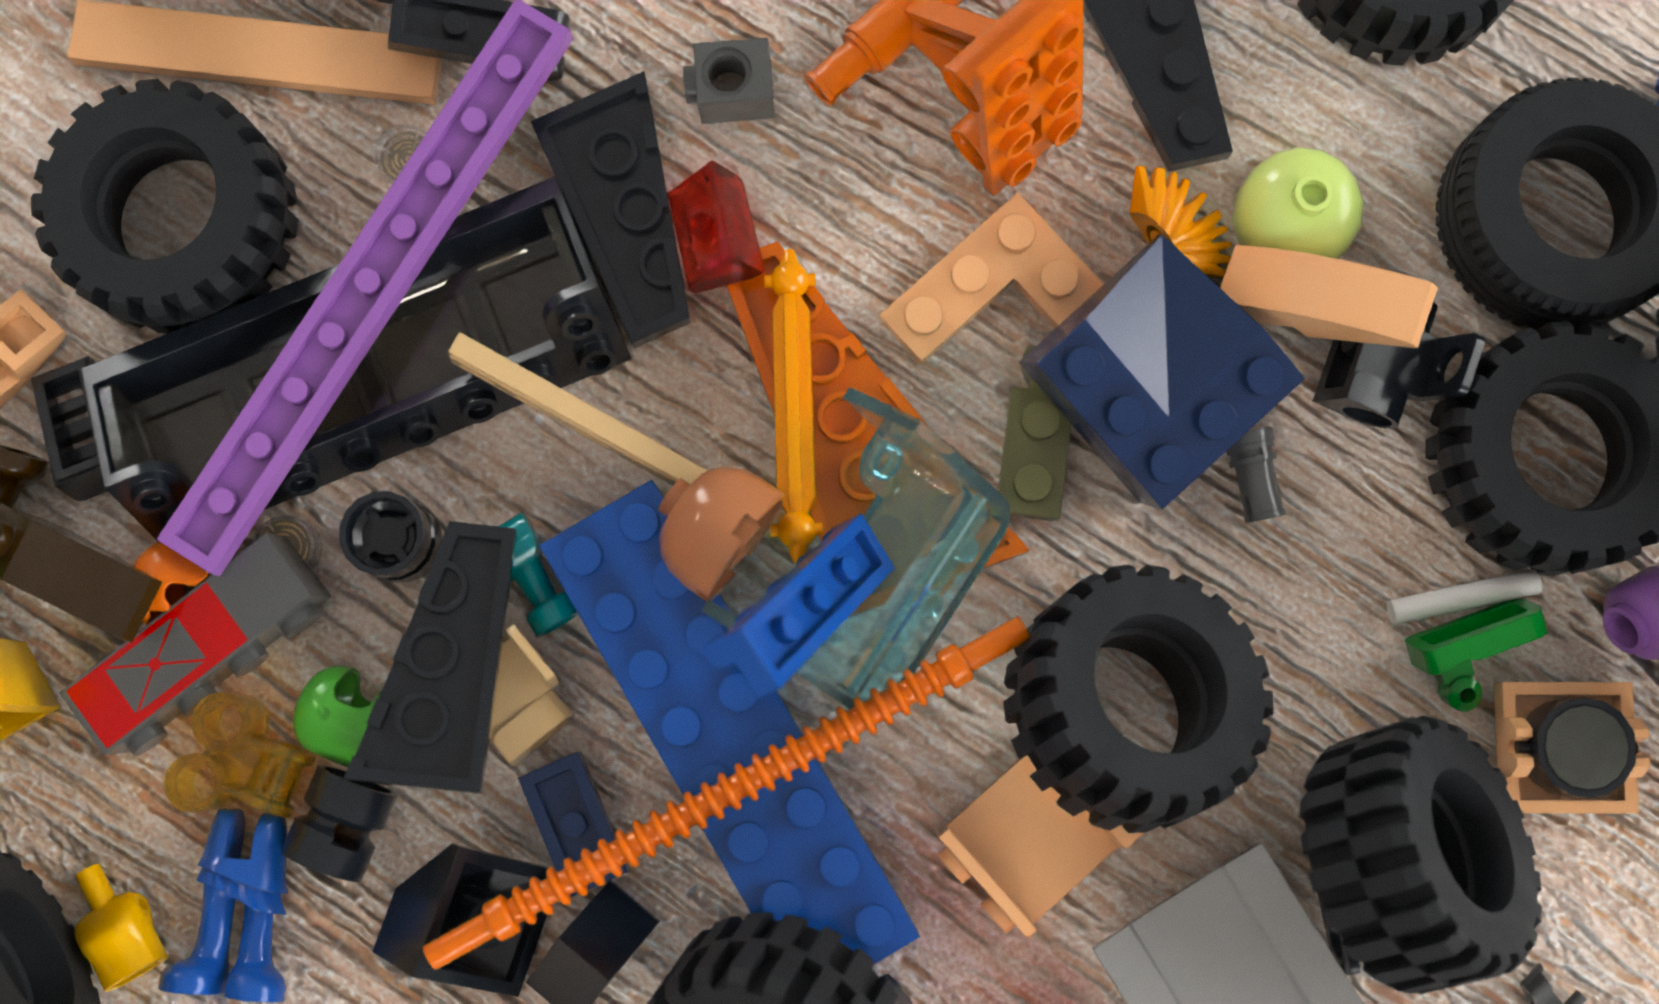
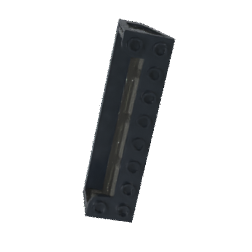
M556 177L456 217L265 509L297 496L311 494L321 486L353 473L369 470L382 461L414 448L428 446L438 438L470 425L486 422L499 413L524 404L451 363L448 351L459 332L559 388L590 376L603 374L612 367L632 359L574 216ZM338 265L81 368L104 488L157 542L158 536Z

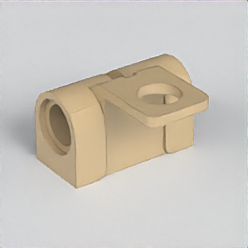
M513 624L508 629L504 628L490 740L505 759L516 767L570 722L575 714L555 691L556 686L560 683L555 674Z

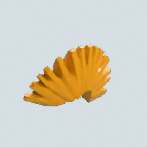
M1136 166L1130 214L1133 222L1142 232L1144 240L1149 244L1155 237L1162 234L1207 277L1224 279L1226 269L1218 265L1229 263L1231 256L1219 254L1218 252L1231 247V242H1211L1228 231L1226 225L1215 227L1216 223L1222 218L1219 210H1214L1193 221L1194 216L1207 198L1203 191L1185 203L1190 186V181L1187 178H1183L1177 185L1178 173L1173 171L1165 179V169L1156 167L1150 180H1148L1145 166Z

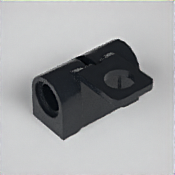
M1433 301L1418 348L1333 340L1312 401L1366 425L1387 429L1397 428L1407 399L1430 401L1461 398L1469 392L1485 345V339L1476 333L1443 338L1430 335L1429 333L1438 306ZM1462 351L1463 358L1458 372L1452 379L1445 382L1444 375L1449 362L1457 353Z

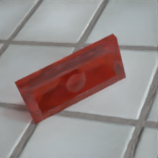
M711 160L667 193L689 291L697 294L750 280L765 272L744 184L738 175Z

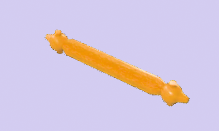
M785 249L781 262L774 269L772 275H764V287L773 288L774 292L779 296L772 310L776 488L785 495L781 499L783 502L781 507L785 515L778 524H770L771 537H779L781 542L788 547L793 563H797V560L806 552L807 546L813 542L815 536L823 535V522L815 523L814 519L808 514L816 493L810 310L802 298L808 286H816L815 273H807L805 268L799 264L793 249Z

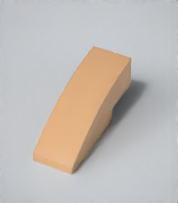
M1235 244L1220 289L1258 324L1294 327L1306 337L1418 348L1438 287L1430 281L1352 261L1304 252Z

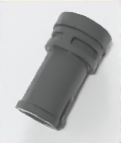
M1272 427L1249 430L1226 451L1227 456L1231 458L1229 467L1235 468L1245 512V523L1286 515L1273 464V459H1276L1277 455L1276 452H1272L1273 440L1275 439Z

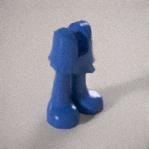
M220 808L209 830L203 855L198 863V866L202 867L196 880L203 883L204 886L202 916L194 950L189 958L166 966L160 975L159 990L188 995H216L225 993V998L249 1002H282L285 1000V981L283 976L274 967L272 960L273 914L287 915L281 900V894H288L286 883L287 857L281 853L288 835L286 816L270 812L262 813L255 828L250 860L240 859L245 832L243 811L241 809ZM238 900L244 904V919L237 961L229 973L230 939L235 902Z

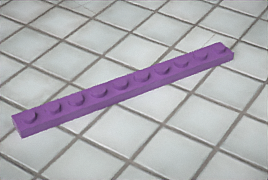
M514 0L158 536V541L210 574L221 576L574 40L570 29L523 1Z

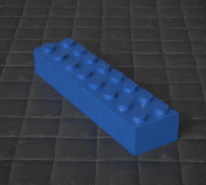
M651 479L539 546L682 795L685 791L697 795L701 792L700 784L702 782H707L710 786L718 783V773L723 772L729 777L735 773L734 766L736 763H741L744 767L752 764L751 756L754 753H757L761 758L766 757L769 754L768 746L770 744L776 745L779 749L786 745L785 737L787 735H792L797 739L803 733L778 690L758 699L736 663L724 668H717L707 661L704 653L706 645L716 636L727 632L735 624V617L721 593L711 602L707 603L687 589L668 570L660 554L659 535L667 518L658 511L664 496ZM817 759L811 760L808 763L810 770L807 773H804L800 768L791 772L793 777L791 782H786L783 778L777 779L774 791L770 792L766 787L758 790L759 798L757 801H752L748 796L741 800L742 808L737 811L732 806L724 809L725 817L723 820H719L715 816L707 819L708 827L703 829L750 913L773 912L774 920H782L784 915L791 914L808 919L807 926L819 931L827 926L843 935L840 942L851 950L855 951L860 947L873 959L874 964L920 937L917 927Z

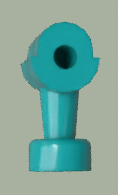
M520 512L510 520L497 526L514 528L517 531L511 582L515 581L534 607L528 612L526 619L536 637H542L578 616L579 614L566 592L556 595L540 561L542 558V550L539 546L542 544L541 539L526 515Z

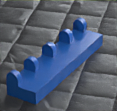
M862 513L831 528L824 534L822 542L817 547L805 552L797 560L796 567L775 580L768 587L766 595L758 603L743 610L736 617L735 624L727 632L711 640L704 650L707 661L717 668H724L736 663L758 699L779 690L895 569Z

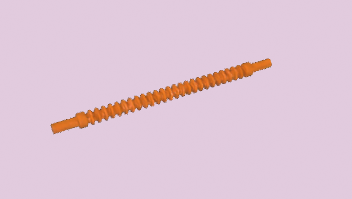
M1016 616L960 648L956 644L948 645L936 652L937 661L932 664L922 660L919 672L913 674L909 669H905L903 671L904 679L901 682L896 683L892 678H889L886 681V690L879 692L876 688H871L869 691L871 698L862 701L859 697H855L853 699L854 707L848 711H845L841 706L837 707V716L832 720L821 716L819 718L820 726L812 730L808 725H804L802 727L803 735L797 739L792 735H787L784 747L778 749L776 745L770 744L768 746L769 754L766 757L761 758L757 753H754L751 756V765L744 767L741 763H736L733 775L727 777L723 772L718 773V783L710 786L707 782H702L700 784L701 792L697 795L685 791L683 794L684 802L676 805L675 802L668 801L665 813L659 814L656 810H651L649 813L650 820L647 823L642 824L641 821L635 819L632 822L633 830L631 832L625 833L622 829H617L615 831L616 839L613 842L608 843L607 840L601 838L598 841V850L591 852L589 849L583 848L579 861L574 862L573 859L567 857L564 859V868L557 871L553 867L547 869L546 879L540 881L535 876L531 877L528 889L523 890L519 886H514L512 897L507 899L503 895H498L485 902L482 906L483 913L424 945L423 951L431 967L437 970L495 937L499 941L511 938L520 932V923L523 921L534 925L537 921L536 914L543 911L547 915H552L554 912L553 904L559 901L563 905L568 906L571 903L570 895L572 893L578 892L581 896H586L590 883L595 882L600 887L604 886V876L612 872L614 876L620 877L624 864L629 863L632 867H638L640 862L638 857L646 853L650 858H654L657 853V846L664 844L665 847L672 848L675 836L681 835L684 839L690 838V828L698 825L699 828L706 829L708 827L707 819L711 816L723 820L725 817L724 809L732 806L735 810H740L742 808L741 800L748 796L752 801H757L759 798L757 791L764 787L770 792L774 791L777 779L783 778L786 782H791L793 779L791 772L798 768L807 773L810 770L808 763L811 760L817 759L820 763H825L827 760L825 753L832 749L836 753L841 754L843 752L842 744L845 741L851 740L853 744H859V734L864 731L875 735L877 733L876 725L879 722L884 721L887 725L891 726L894 724L893 715L902 712L904 716L911 714L910 706L918 702L922 707H926L928 704L926 697L930 694L935 693L941 698L945 695L943 688L949 684L953 688L958 689L974 679L973 671L1020 646L1030 638L1025 625L1019 616Z

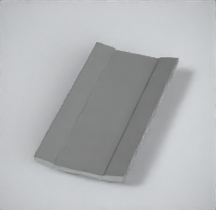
M1261 842L1227 860L1121 927L1092 948L1126 1004H1364Z

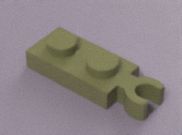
M1028 345L1023 357L1036 346ZM1021 366L1022 374L1027 382H1029V389L1012 387L1010 390L995 511L1000 515L1058 522L1061 515L1071 423Z

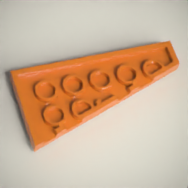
M778 241L719 262L720 270L773 414L772 310L779 296L774 292L773 288L764 287V275H772L774 269L781 262L784 249ZM808 286L802 298L810 310L816 493L809 511L815 523L823 522V535H819L821 542L824 534L831 528L862 513L895 567L849 618L1028 553L1030 550L992 508L991 502L970 481L950 456L951 453L889 377L886 378L854 334L849 332L833 313L819 291L814 286Z

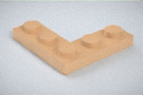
M1017 192L879 315V321L921 366L1011 284L1055 329L1102 287L1104 283Z

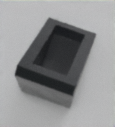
M610 880L558 937L526 983L550 1004H593L658 925L660 920L615 882Z

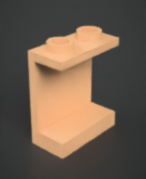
M1028 755L1012 765L936 834L946 845L936 854L961 884H964L971 876L975 878L989 894V897L980 905L1005 934H1008L1017 926L1027 939L1037 931L1033 924L1118 847L1129 848L1144 834L1128 833L1123 828V825L1110 831L1090 824L1088 820L1090 812L1085 810L1076 816H1072L1057 806V800L1061 795L1052 787L1042 792L1030 778V775L1036 771V768Z

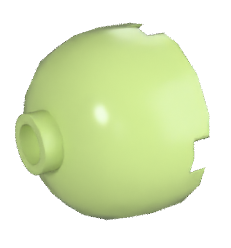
M1296 147L1276 152L1251 170L1235 196L1232 222L1240 245L1269 247L1338 259L1348 251L1360 230L1364 200L1357 178L1343 161L1323 150Z

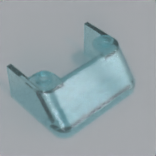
M849 387L843 399L877 428V431L863 450L859 465L862 483L876 495L863 516L895 569L795 672L796 675L849 710L854 707L853 699L855 697L866 701L871 698L869 693L871 688H876L879 692L887 689L886 681L889 678L898 683L904 679L903 671L905 669H909L913 674L917 671L920 662L924 660L1004 537L1010 521V506L1006 498L922 420ZM708 599L701 611L727 629H730L735 624L736 616Z

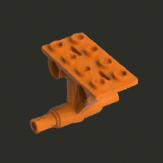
M964 0L878 1L857 21H854L845 29V34L842 36L844 43L817 67L804 75L809 88L825 105H833L839 96L867 72L871 74L882 72L912 45L915 46L941 71L943 80L950 91L970 111L950 128L949 133L960 153L983 175L984 188L992 196H995L1007 185L1014 187L1020 184L1032 172L1037 162L1036 159L1053 144L1056 147L1065 144L1079 129L1082 123L1084 0H1019L997 20L957 7Z

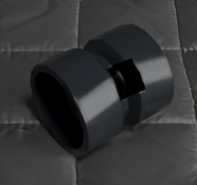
M390 491L371 492L356 499L345 511L339 526V540L346 559L358 570L394 583L412 582L429 572L442 541V531L436 518L424 507L404 496Z
M317 765L303 798L310 808L308 814L295 817L281 853L288 859L316 872L345 881L360 882L376 848L369 838L372 831L384 829L398 795L378 783L346 780L344 776L347 771L327 765ZM335 824H340L339 826H337L336 831L334 833L333 829L335 827Z

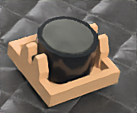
M1633 682L1494 683L1497 768L1500 769L1508 782L1506 788L1512 800H1517L1522 813L1639 814L1637 778H1643L1649 770L1651 759L1645 754H1641L1639 748L1640 742L1649 738V728L1640 718H1634Z

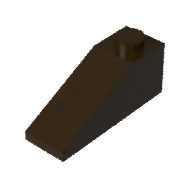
M3 503L0 505V579L116 637L133 642L162 581L67 528Z

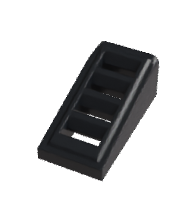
M90 356L31 378L54 485L76 501H85L108 492L104 488L81 368L95 363ZM82 387V395L58 404L56 397ZM88 412V417L68 425L65 424L66 420ZM107 416L117 470L119 471L131 466L116 425ZM94 437V442L74 449L73 444Z

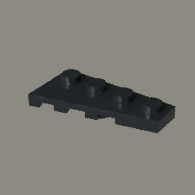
M1084 0L1083 15L1087 22L1091 20L1106 48L1105 56L1115 74L1119 73L1133 98L1132 105L1168 172L1228 159L1233 149L1194 0Z
M643 71L530 121L633 347L637 348L690 324L691 320L645 72Z
M454 521L449 522L417 599L418 604L406 634L402 636L393 658L392 668L380 697H377L366 723L368 726L356 755L351 759L344 779L482 794L517 539L516 529Z

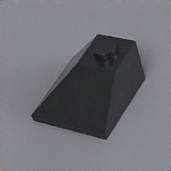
M452 843L395 888L372 952L414 978L518 997L547 918V914L543 911L536 914L537 921L534 925H530L526 921L520 923V932L511 938L499 941L495 937L437 970H434L426 959L423 946L483 913V904L498 895H503L507 899L512 897L514 886H519L526 890L530 887L529 880L531 877L535 876L540 881L546 879V871L549 867Z

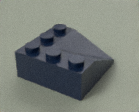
M1162 234L1155 237L1018 362L1137 501L1159 509H1164L1305 379L1265 329Z

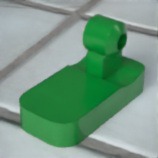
M1514 599L1413 634L1405 639V644L1411 664L1429 675L1436 676V679L1439 681L1438 695L1440 699L1458 711L1467 712L1477 707L1482 699L1481 685L1472 678L1474 670L1471 660H1482L1545 636L1548 633V629L1540 605L1526 599Z

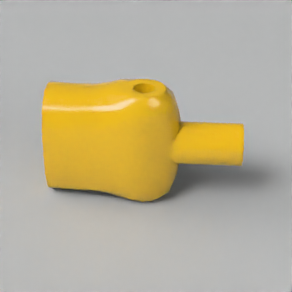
M100 864L89 866L75 875L91 908V911L76 924L75 939L82 954L93 966L104 992L115 990L137 979L168 959L154 927L151 907L143 895L131 891L115 895Z

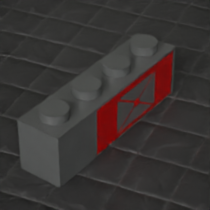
M265 533L231 559L220 577L213 574L174 603L168 611H164L139 630L133 642L125 641L59 692V694L104 756L131 752L133 756L141 755L155 747L168 735L164 727L181 713L188 717L212 703L219 695L215 687L233 673L236 677H241L260 666L270 655L266 648L285 634L287 638H291L313 625L320 618V614L316 609L332 598V596L308 563L303 560L287 536Z

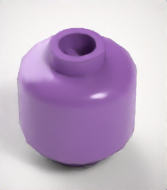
M1659 565L1645 568L1610 589L1603 605V627L1611 642L1621 651L1645 660L1659 659Z

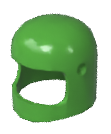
M333 665L319 671L306 683L294 709L293 727L298 742L305 749L320 757L349 767L351 759L356 755L368 726L366 723L377 697H380L381 692L373 702L367 700L360 691L359 671L353 667Z

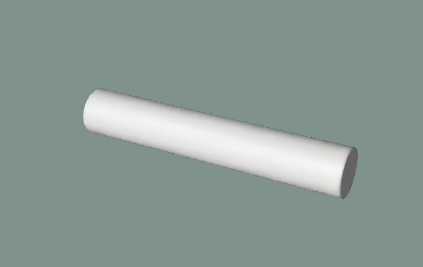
M1531 569L1388 600L1387 613L1393 625L1541 594L1542 581L1537 571Z

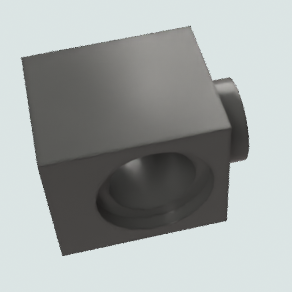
M768 38L693 43L694 65L683 66L686 103H697L702 124L775 119ZM724 73H736L744 78L742 85L733 91H721L713 86L716 78Z

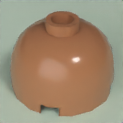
M722 466L710 469L702 473L691 484L680 478L665 495L658 508V511L667 517L659 535L660 554L668 570L687 589L707 603L711 602L736 575L732 570L745 555L749 557L757 547L779 512L783 503L781 499L785 496L784 493L763 478L742 468Z

